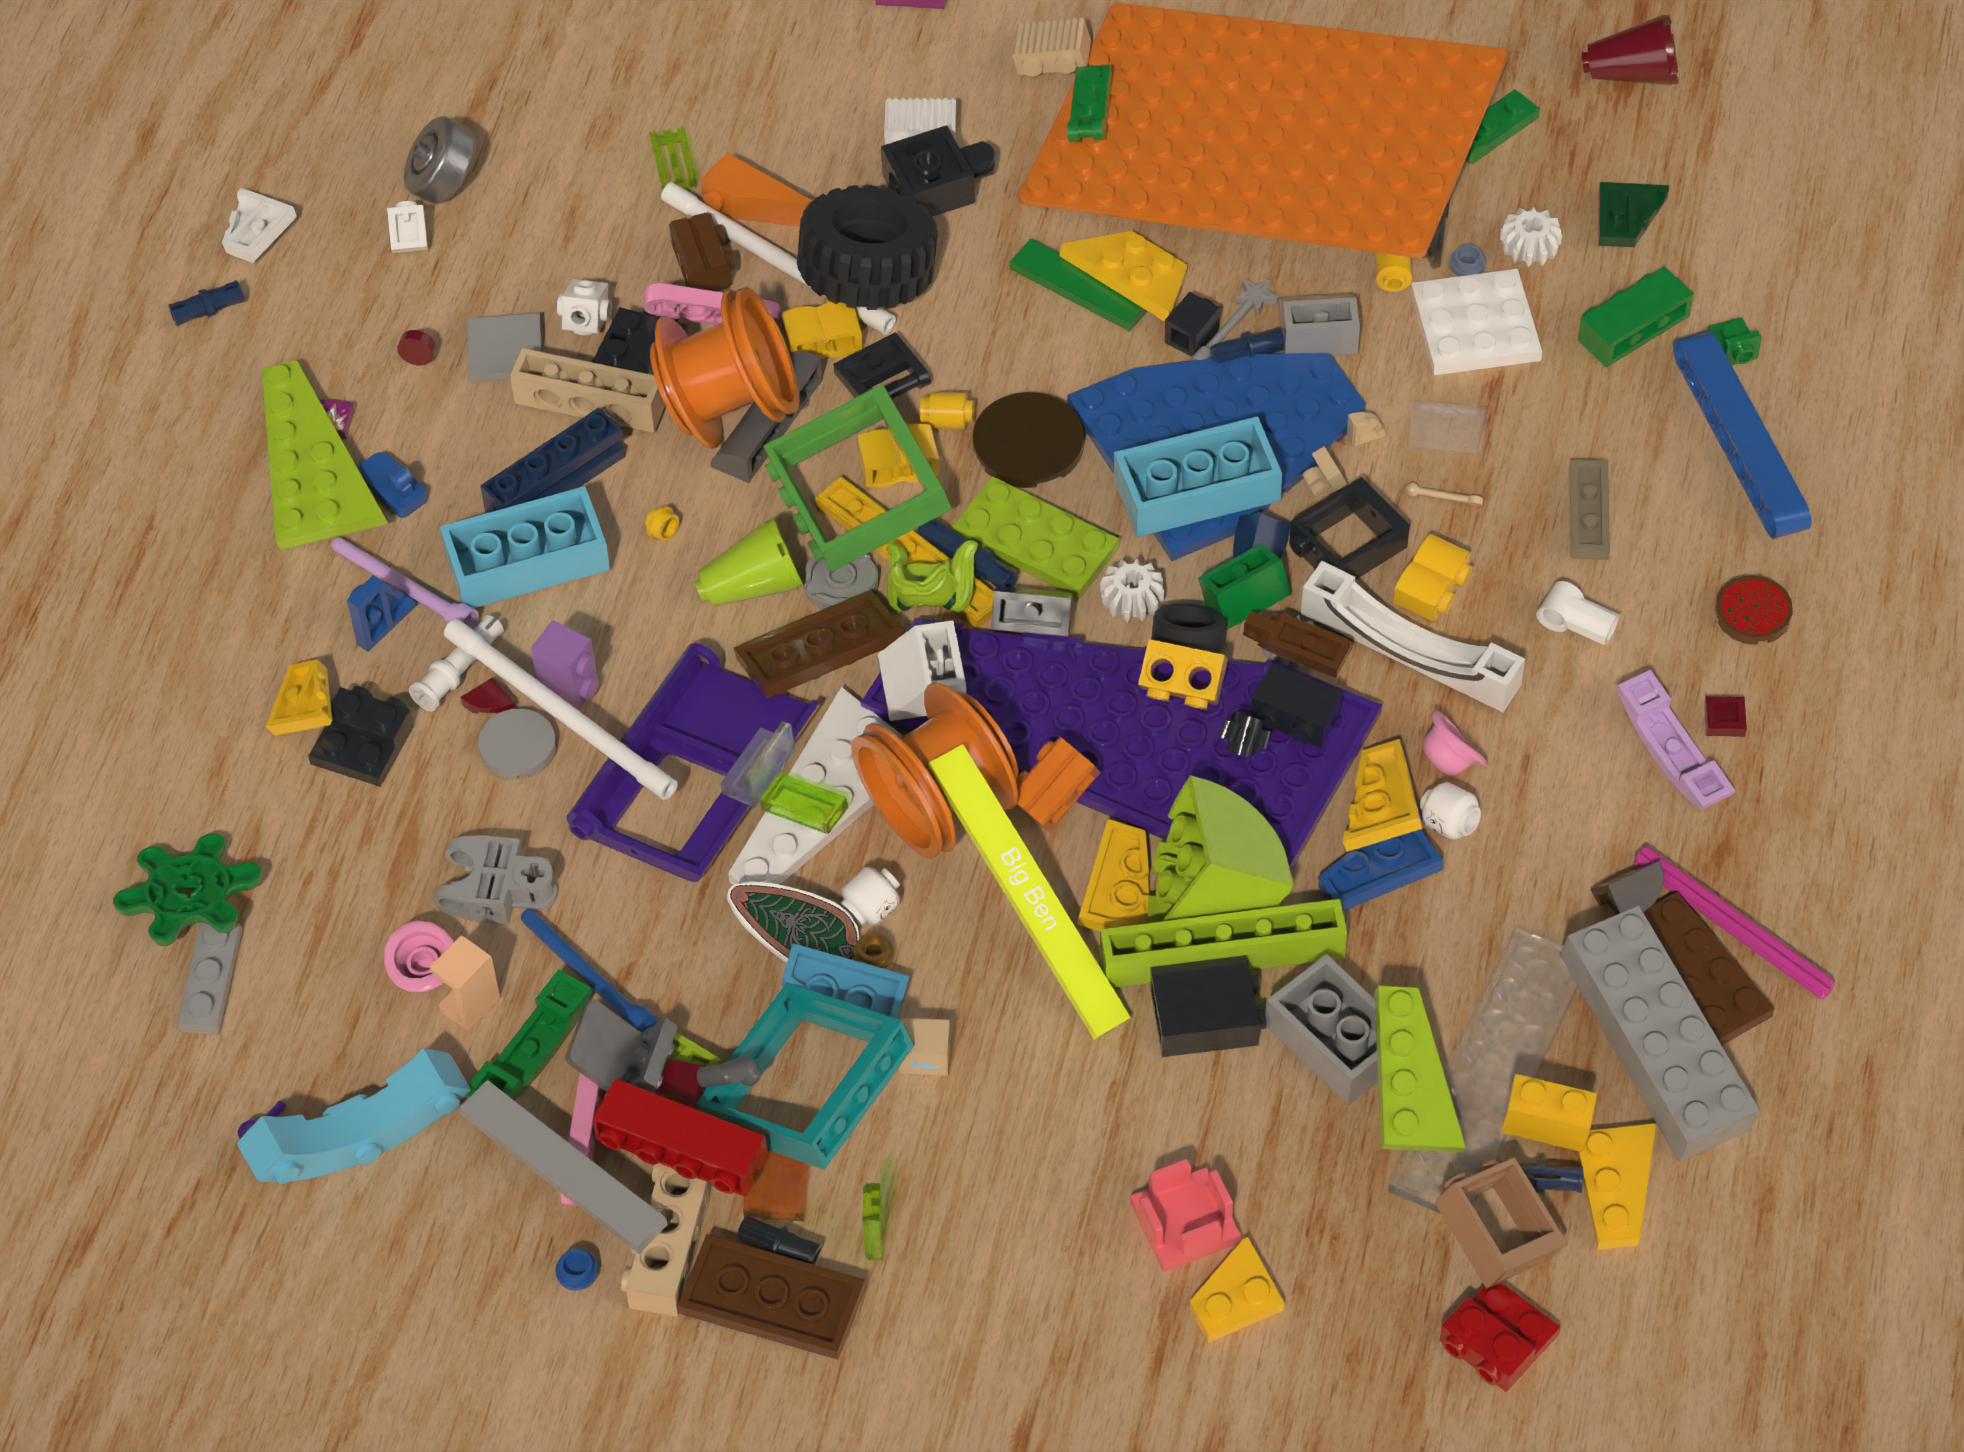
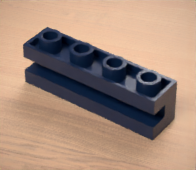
M598 407L480 485L485 513L581 487L626 457L624 447L618 442L623 439L622 429Z

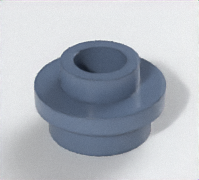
M1464 244L1452 253L1449 266L1451 271L1457 276L1480 274L1485 270L1486 259L1480 248L1475 245Z

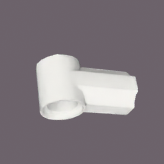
M1558 581L1553 585L1539 607L1536 616L1539 622L1551 631L1563 632L1569 629L1605 645L1609 643L1614 634L1620 614L1584 599L1582 592L1573 584Z

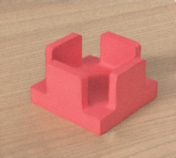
M1184 1159L1151 1172L1149 1188L1130 1196V1205L1163 1272L1240 1243L1241 1235L1232 1218L1233 1202L1217 1170L1209 1172L1207 1167L1191 1173V1165L1188 1159Z

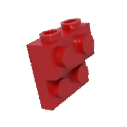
M1500 1282L1487 1289L1484 1286L1473 1299L1468 1297L1442 1325L1440 1342L1452 1357L1459 1360L1464 1359L1473 1366L1477 1374L1486 1383L1497 1385L1507 1392L1559 1336L1561 1327Z

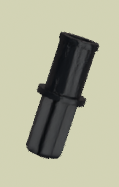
M746 1217L742 1220L737 1234L739 1239L769 1250L772 1253L813 1265L816 1264L822 1244L818 1242L816 1243L789 1232V1228L786 1226L779 1229L752 1217Z

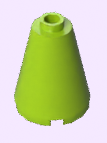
M774 518L763 522L699 570L698 575L700 579L694 581L702 602L710 600L712 606L794 591L804 586Z

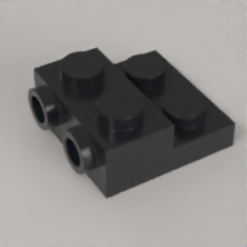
M353 686L351 690L340 687L331 702V725L324 727L309 753L310 764L381 787L414 728L411 711L398 698L389 697L386 701L373 698V695L361 686Z

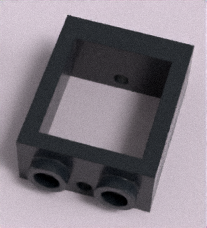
M1360 477L1291 520L1289 544L1292 551L1298 557H1303L1313 567L1314 571L1323 561L1355 576L1356 580L1407 548L1410 525ZM1354 513L1378 539L1339 563L1315 537Z

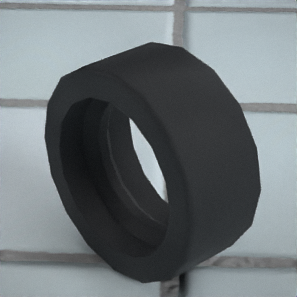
M1174 603L1165 605L1154 613L1151 640L1219 654L1224 646L1226 619L1217 610L1199 604Z

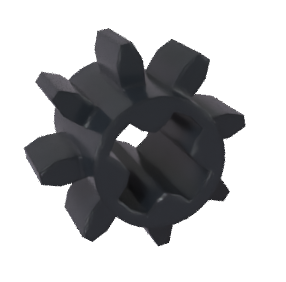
M1236 711L1234 720L1230 718L1224 719L1219 737L1228 739L1225 749L1246 757H1254L1256 749L1266 750L1271 731L1262 729L1265 719L1241 711Z

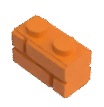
M1061 737L1055 743L1053 741L1046 743L1036 757L1039 762L1029 773L1027 771L1020 773L1016 780L1018 789L1016 805L1048 832L1053 829L1100 774V771L1088 759Z

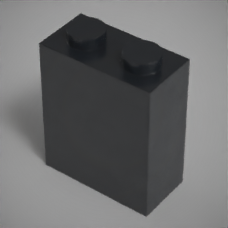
M1247 956L1150 967V992L1162 1057L1259 1046V1032L1261 1029H1266V1018L1263 1005H1256L1254 995L1259 994L1258 975L1256 970H1249Z

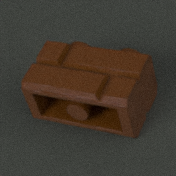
M708 212L694 215L691 219L686 217L671 221L669 224L671 244L686 286L709 291L729 288L732 285L730 272L736 271L731 250L724 251L722 247L726 245L722 225H714L711 214Z

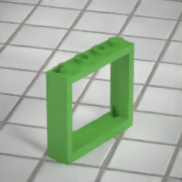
M883 384L763 446L770 460L769 463L764 465L773 483L779 479L782 482L783 486L778 491L788 509L795 506L798 513L792 516L801 534L810 533L813 540L807 542L812 554L817 562L824 559L831 572L952 510L943 487ZM883 419L924 492L828 542L788 468Z

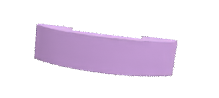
M1651 669L1617 686V691L1624 708L1647 750L1672 784L1693 805L1703 810L1734 795L1735 789L1714 760L1711 762L1706 761L1669 708L1671 698Z

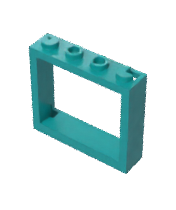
M786 982L726 1062L741 1057L752 1058L757 1062V1067L761 1070L762 1075L802 1020L869 1042L815 1118L802 1134L737 1111L736 1108L754 1086H745L741 1082L706 1088L696 1102V1105L701 1112L766 1136L767 1150L825 1170L914 1045L902 1020Z

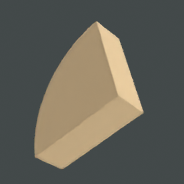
M1369 412L1348 414L1346 438L1351 447L1386 436L1385 429L1376 415Z

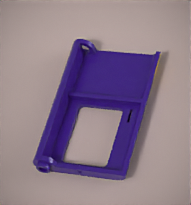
M698 643L689 644L620 742L657 767L664 757L674 755L726 776L730 779L681 851L677 854H669L614 830L644 786L632 774L608 757L567 814L566 820L570 831L582 840H593L691 882H698L820 706V702L813 700L811 704H807L784 694L766 699L754 682L722 670L719 658L709 648ZM699 655L704 657L709 664L701 661Z

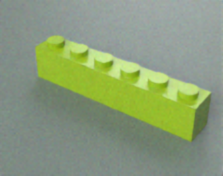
M1340 899L1100 929V957L1104 975L1112 988L1150 983V967L1247 956L1249 970L1317 962L1326 954L1333 960L1344 959L1347 929Z

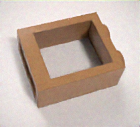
M1515 1157L1500 1164L1496 1159H1493L1476 1169L1475 1174L1470 1177L1467 1176L1466 1172L1456 1175L1444 1184L1446 1191L1434 1201L1486 1289L1547 1262L1568 1244ZM1491 1188H1494L1527 1242L1504 1254L1498 1249L1468 1199Z

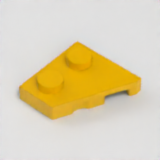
M318 659L289 665L265 727L273 735L277 736L331 725L332 713L327 668Z

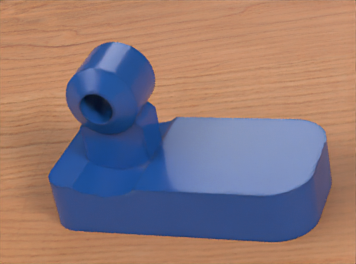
M375 453L358 466V470L371 493L398 517H408L428 501L426 487L412 476L411 471L407 467L397 463L387 453Z

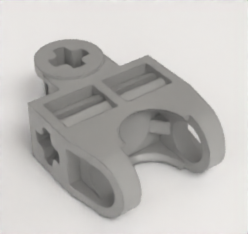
M487 835L462 836L448 842L445 857L452 864L464 867V871L471 873L462 880L451 881V885L446 884L437 887L433 901L440 910L456 917L470 921L509 924L512 908L530 909L533 911L545 910L556 901L558 890L556 883L553 881L551 864L542 857L524 856L520 839ZM531 893L534 894L535 901H533Z

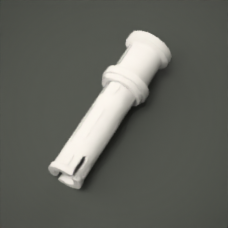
M486 615L473 630L491 645L498 636L503 634L504 628L498 620L491 626L490 623L494 620V617ZM456 647L444 660L434 661L429 667L430 672L420 682H414L409 687L411 698L424 710L429 712L435 711L439 706V700L449 690H455L459 686L460 676L476 658Z

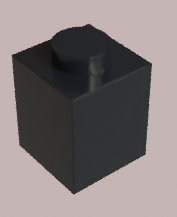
M1188 292L1165 319V343L1192 357L1201 346H1206L1219 331L1220 307L1209 299L1201 298Z

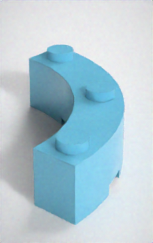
M422 1048L409 1062L385 1079L389 1086L368 1098L367 1095L359 1094L342 1103L328 1107L322 1114L323 1117L305 1120L303 1114L287 1117L261 1116L236 1144L257 1181L286 1184L291 1181L316 1178L345 1170L358 1164L368 1165L376 1161L382 1153L412 1138L443 1115L455 1111L460 1105V1100L471 1091V1088L450 1053Z

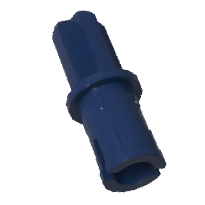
M1278 328L1250 335L1244 332L1238 339L1212 345L1210 347L1211 359L1213 358L1217 363H1223L1248 355L1254 357V354L1280 352L1284 349L1282 346L1284 345L1283 336Z

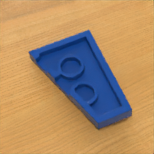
M1420 829L1362 847L1358 851H1350L1318 876V887L1327 900L1340 899L1342 911H1345L1442 871L1443 859Z

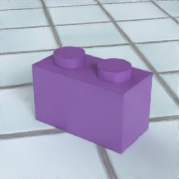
M552 620L531 647L536 679L578 710L586 699L590 700L595 695L599 686L592 639Z

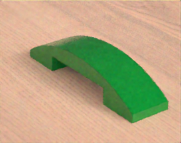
M558 969L535 998L536 1009L493 1064L488 1061L484 1063L468 1084L471 1091L465 1097L469 1098L488 1080L515 1101L539 1076L559 1050L582 1013L584 1005L592 993L591 987Z

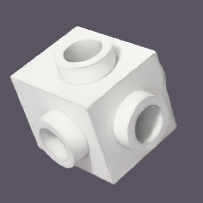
M572 279L564 294H560L558 297L557 315L562 316L563 330H571L578 335L598 334L603 323L609 321L611 316L612 303L608 299V283Z

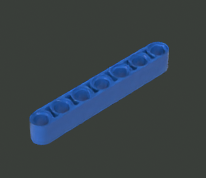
M1707 331L1675 340L1673 352L1678 368L1770 538L1775 539L1810 529L1812 521L1809 507L1715 334L1712 331Z

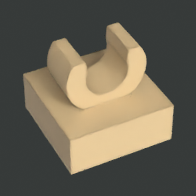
M1325 446L1312 453L1319 467H1312L1302 475L1314 496L1323 494L1330 486L1335 493L1347 486L1345 479Z

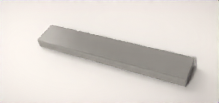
M487 1080L459 1107L461 1116L638 1254L668 1225L666 1218L490 1081Z

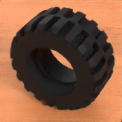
M852 185L843 190L840 188L832 189L827 195L823 193L816 197L803 211V216L800 220L797 268L805 283L811 286L812 290L819 296L825 295L830 302L835 304L841 302L846 304V307L857 309V306L866 307L867 310H877L878 307H885L886 309L895 308L898 303L907 304L916 296L921 295L932 282L938 238L937 225L926 207L921 203L916 204L914 198L907 194L904 196L898 194L897 190L890 188L882 190L878 189V186L868 185L867 188H859L858 185Z

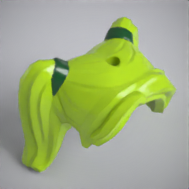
M973 540L964 542L957 548L950 562L944 560V562L936 564H909L905 548L897 543L890 542L886 550L891 557L887 585V596L891 609L896 614L909 611L912 607L943 606L947 610L963 611L970 604L973 595L974 555L978 543Z

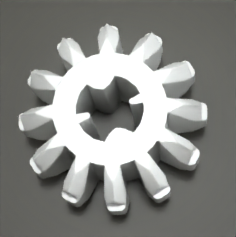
M1534 206L1530 211H1525L1519 207L1516 214H1508L1500 233L1504 255L1512 256L1514 264L1525 261L1528 268L1532 262H1537L1543 266L1547 259H1554L1562 242L1558 218H1550L1548 210L1541 213L1537 212Z
M1138 558L1135 559L1133 564H1127L1121 559L1118 568L1108 566L1106 577H1102V581H1100L1103 608L1110 609L1112 618L1124 615L1126 623L1130 621L1131 617H1137L1143 622L1146 618V613L1154 615L1155 611L1159 608V604H1162V600H1164L1161 573L1154 572L1152 563L1141 566Z

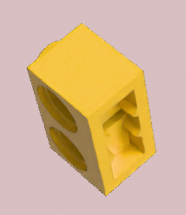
M1148 639L1138 685L1143 690H1147L1146 696L1149 698L1169 701L1171 695L1185 698L1184 705L1207 709L1208 703L1214 705L1219 703L1228 659L1222 654ZM1161 663H1170L1174 669L1172 677L1164 682L1155 680L1154 670L1156 666ZM1202 670L1210 672L1212 680L1207 688L1197 690L1192 687L1191 680L1196 672Z

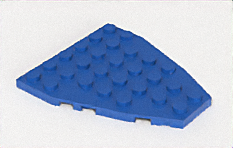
M1330 353L1254 354V357L1248 355L1223 363H1217L1212 358L1133 368L1067 395L1068 406L1078 415L1083 429L1113 474L1114 452L1258 416L1282 472L1281 491L1283 490L1286 493L1304 478L1302 474L1312 467H1318L1312 455L1313 452L1323 446L1328 450L1335 441L1340 442L1347 434L1348 414L1365 412V402ZM1270 504L1153 534L1170 560L1174 561L1234 536L1240 516L1252 515L1257 511L1263 513L1270 507Z

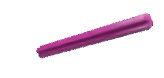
M1645 846L1638 852L1634 861L1636 867L1660 861L1664 875L1663 886L1672 893L1678 892L1686 903L1818 998L1824 999L1831 993L1835 985V980L1652 848Z

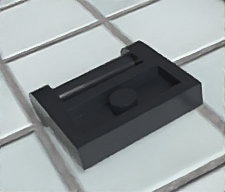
M896 332L833 364L835 375L854 398L869 391V388L905 370L909 372V375L885 387L891 399L916 387L922 389L931 384V378L926 368Z

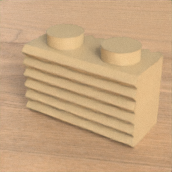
M1080 17L1078 20L1066 18L1065 21L1059 19L1058 21L1052 20L1051 22L1046 20L1044 23L1041 21L1038 23L1032 22L1031 24L1026 22L1024 25L1019 23L1016 28L1012 54L1018 74L1031 77L1051 72L1069 74L1074 72L1076 67L1087 66L1091 38L1085 20Z

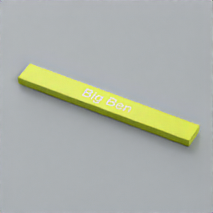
M962 744L929 762L927 765L929 771L1093 1039L1096 1040L1127 1022L1131 1018L965 746Z

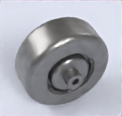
M439 116L431 120L415 139L406 160L404 184L408 192L434 204H441L450 199L465 180L474 158L475 136L472 130L447 116Z

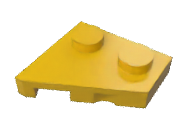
M1248 1237L1242 1239L1190 1300V1310L1208 1343L1284 1311L1285 1302Z

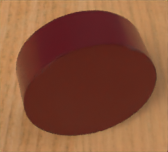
M409 330L403 333L397 346L400 357L404 361L417 366L428 364L436 350L434 340L428 334L418 330Z

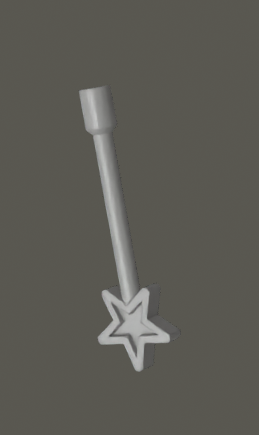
M1247 279L1243 280L1242 287L1245 292L1237 296V304L1243 305L1206 346H1201L1190 358V361L1210 359V347L1221 343L1252 307L1255 314L1258 315L1263 305L1277 304L1278 296L1268 291L1270 287L1269 279L1257 285Z

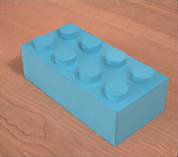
M1258 416L1114 452V482L1136 537L1281 501L1282 472Z
M586 486L439 526L444 553L461 603H465L473 609L610 570L606 541Z

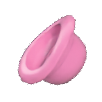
M1433 711L1431 718L1434 726L1423 741V751L1429 761L1442 773L1450 776L1464 772L1477 761L1486 767L1487 761L1469 744L1457 727L1443 713Z
M416 920L402 924L390 935L384 947V965L388 976L398 987L408 992L424 993L440 987L444 982L431 973L430 966L454 943V940L445 929L432 922Z

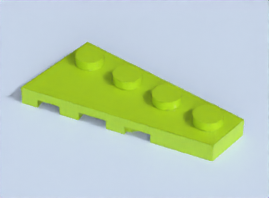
M1378 986L1375 990L1380 1148L1462 1153L1466 1146L1419 988Z

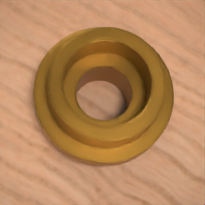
M878 932L864 934L854 946L855 961L885 969L888 967L894 957V948L891 941ZM872 951L880 953L877 956H869L867 954Z

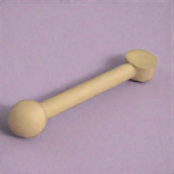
M1414 482L1409 483L1405 488L1406 494L1410 497L1424 495L1468 503L1477 507H1481L1483 503V498L1480 496H1466L1421 488Z

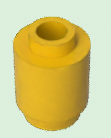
M1375 252L1377 285L1389 292H1398L1406 289L1413 279L1411 257Z
M931 392L930 396L921 397L920 421L921 424L931 425V429L966 430L968 422H974L975 402L974 400H968L967 393Z

